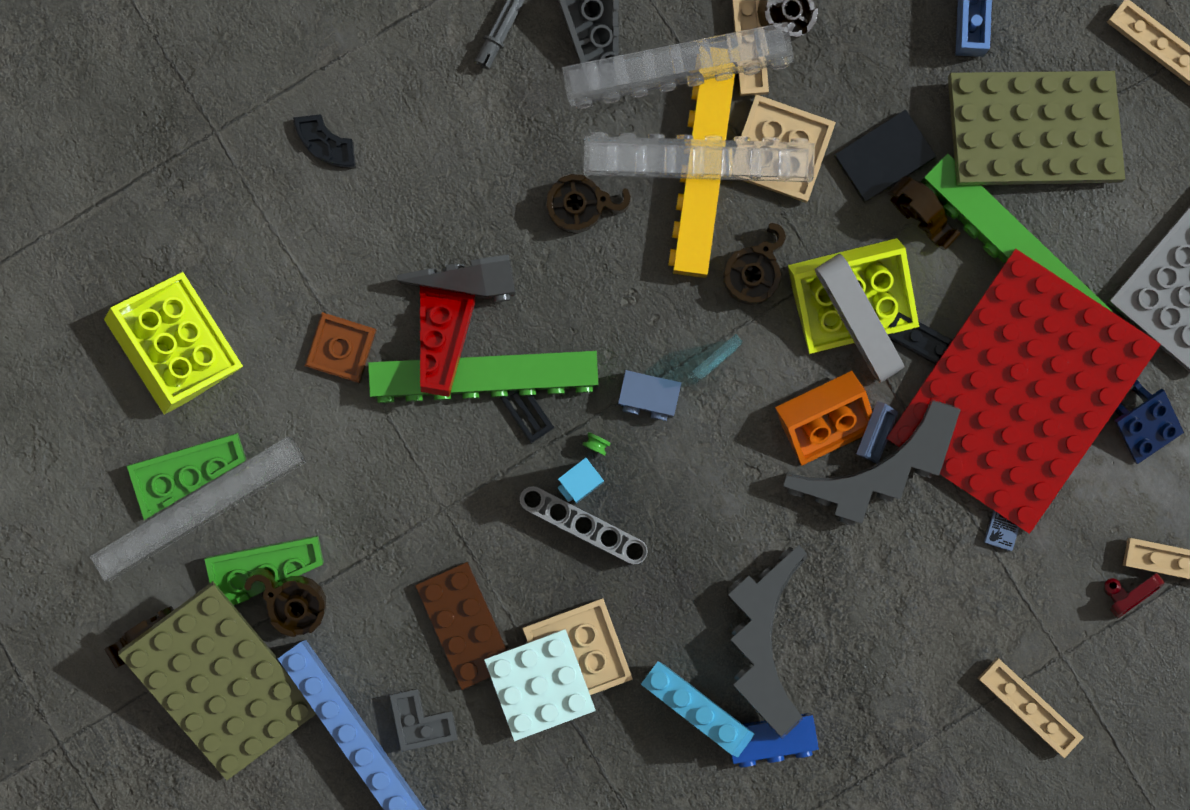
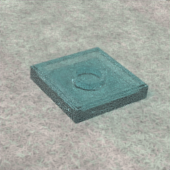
M735 334L691 372L690 377L695 383H699L739 349L743 341Z

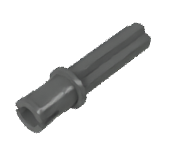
M525 0L505 1L489 34L483 37L485 42L474 59L475 64L479 65L481 63L480 67L490 70L499 49H503V41Z

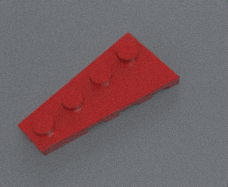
M420 286L421 392L450 396L475 305V295Z

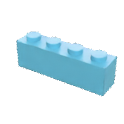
M657 661L641 683L643 687L733 756L739 757L755 735L751 730L659 661Z

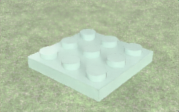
M566 629L485 659L514 741L596 711Z

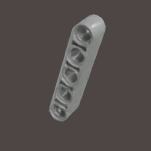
M837 254L815 269L817 277L876 380L882 383L904 369V364L846 259L841 254Z
M532 486L522 491L520 504L526 511L628 563L639 564L647 557V546L642 540L538 487ZM531 491H536L541 496V502L535 508H531L525 503V497ZM556 504L563 505L567 511L566 517L560 521L554 520L550 515L551 508ZM581 517H587L592 522V529L586 534L579 533L575 526L576 521ZM613 530L617 534L618 539L615 545L608 547L601 542V535L604 531ZM632 543H638L643 548L642 556L635 560L630 559L626 553L627 547Z

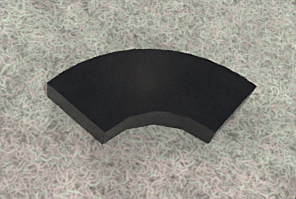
M321 114L293 117L299 138L315 157L335 167L356 168L352 139L340 138L331 133L325 126Z

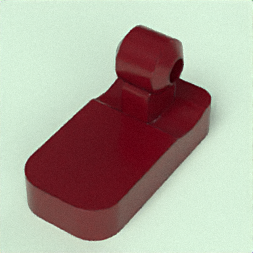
M1157 573L1132 590L1128 595L1124 588H1121V584L1117 579H1108L1104 585V591L1115 602L1110 610L1119 619L1163 587L1165 582Z

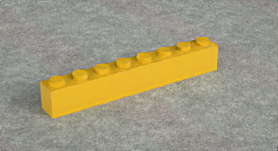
M704 47L703 56L697 55L695 72H700L699 83H693L691 99L696 100L695 111H689L687 127H692L693 129L691 138H686L684 155H689L688 166L682 165L680 182L685 183L684 194L678 193L676 210L681 211L680 222L674 221L672 238H677L676 249H670L668 266H674L673 274L706 278L708 275L737 63V51Z

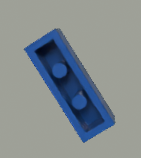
M811 713L801 714L803 720L783 739L779 737L765 720L743 724L755 735L739 757L731 755L733 764L738 763L739 767H750L756 765L755 760L767 759L768 763L783 761L784 755L795 754L796 758L812 756V751L819 750L813 715Z

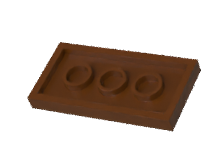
M466 562L415 585L461 690L490 678L485 659L505 652L507 648L469 563Z

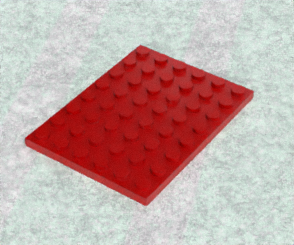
M1014 249L886 439L898 447L905 443L923 419L931 399L959 407L961 410L940 475L1030 534L1161 344L1019 250Z

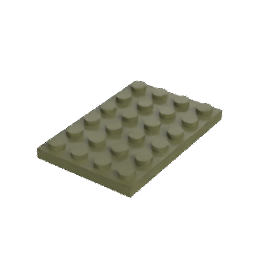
M1115 71L972 72L949 74L948 85L957 186L1122 183L1125 180Z
M214 581L118 651V656L226 780H229L316 715L278 658Z

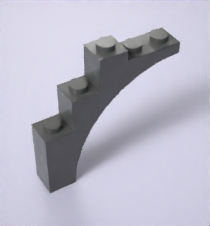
M931 399L923 419L910 438L893 454L876 465L854 474L832 478L806 477L787 473L783 486L788 488V493L795 496L804 497L805 493L815 496L814 501L823 505L831 506L832 502L837 503L835 515L839 516L840 522L855 526L856 522L863 523L873 491L878 492L876 497L893 502L894 498L901 500L911 467L916 468L914 473L931 478L932 474H940L961 409Z
M800 545L795 549L789 547L779 557L781 562L773 569L770 566L767 567L758 576L760 580L758 583L750 576L746 579L741 577L730 586L729 590L731 592L728 594L729 599L750 620L748 624L742 622L733 630L732 634L734 637L731 639V642L753 665L751 669L746 666L734 677L737 682L733 686L781 739L803 720V716L789 700L778 678L772 650L774 615L781 594L794 572L807 559V553Z

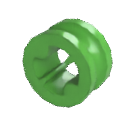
M588 432L587 436L589 439L587 442H583L582 445L605 456V448L610 446L611 443Z

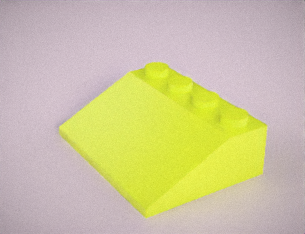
M898 238L788 265L792 290L809 354L854 343L815 272L817 267L837 254H841L848 262L887 334L919 327L906 248ZM898 312L912 319V322L909 323L900 318L895 327H889L895 320Z
M183 272L111 307L104 318V321L164 415L194 399L243 367Z

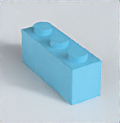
M584 458L558 479L561 485L557 488L568 502L574 499L578 503L603 484L604 480L588 459Z

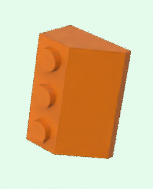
M853 371L775 407L784 432L801 466L863 437L873 413L866 390Z

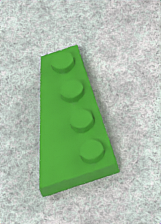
M235 433L128 465L127 469L143 519L151 517L182 497L246 461L239 435Z
M318 535L208 556L204 559L209 583L214 581L233 605L244 602L265 590V585L261 581L253 582L250 590H246L244 587L249 574L255 569L264 568L269 570L273 574L275 581L280 582L290 576L302 575L324 563Z

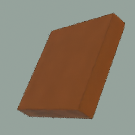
M322 312L305 366L360 383L377 330Z

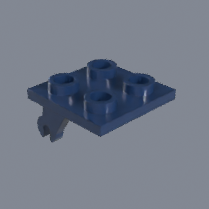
M1136 380L1133 384V391L1144 403L1132 411H1128L1120 403L1115 410L1119 416L1115 419V423L1134 462L1139 464L1182 435L1184 431L1165 390L1161 388L1154 394H1151Z

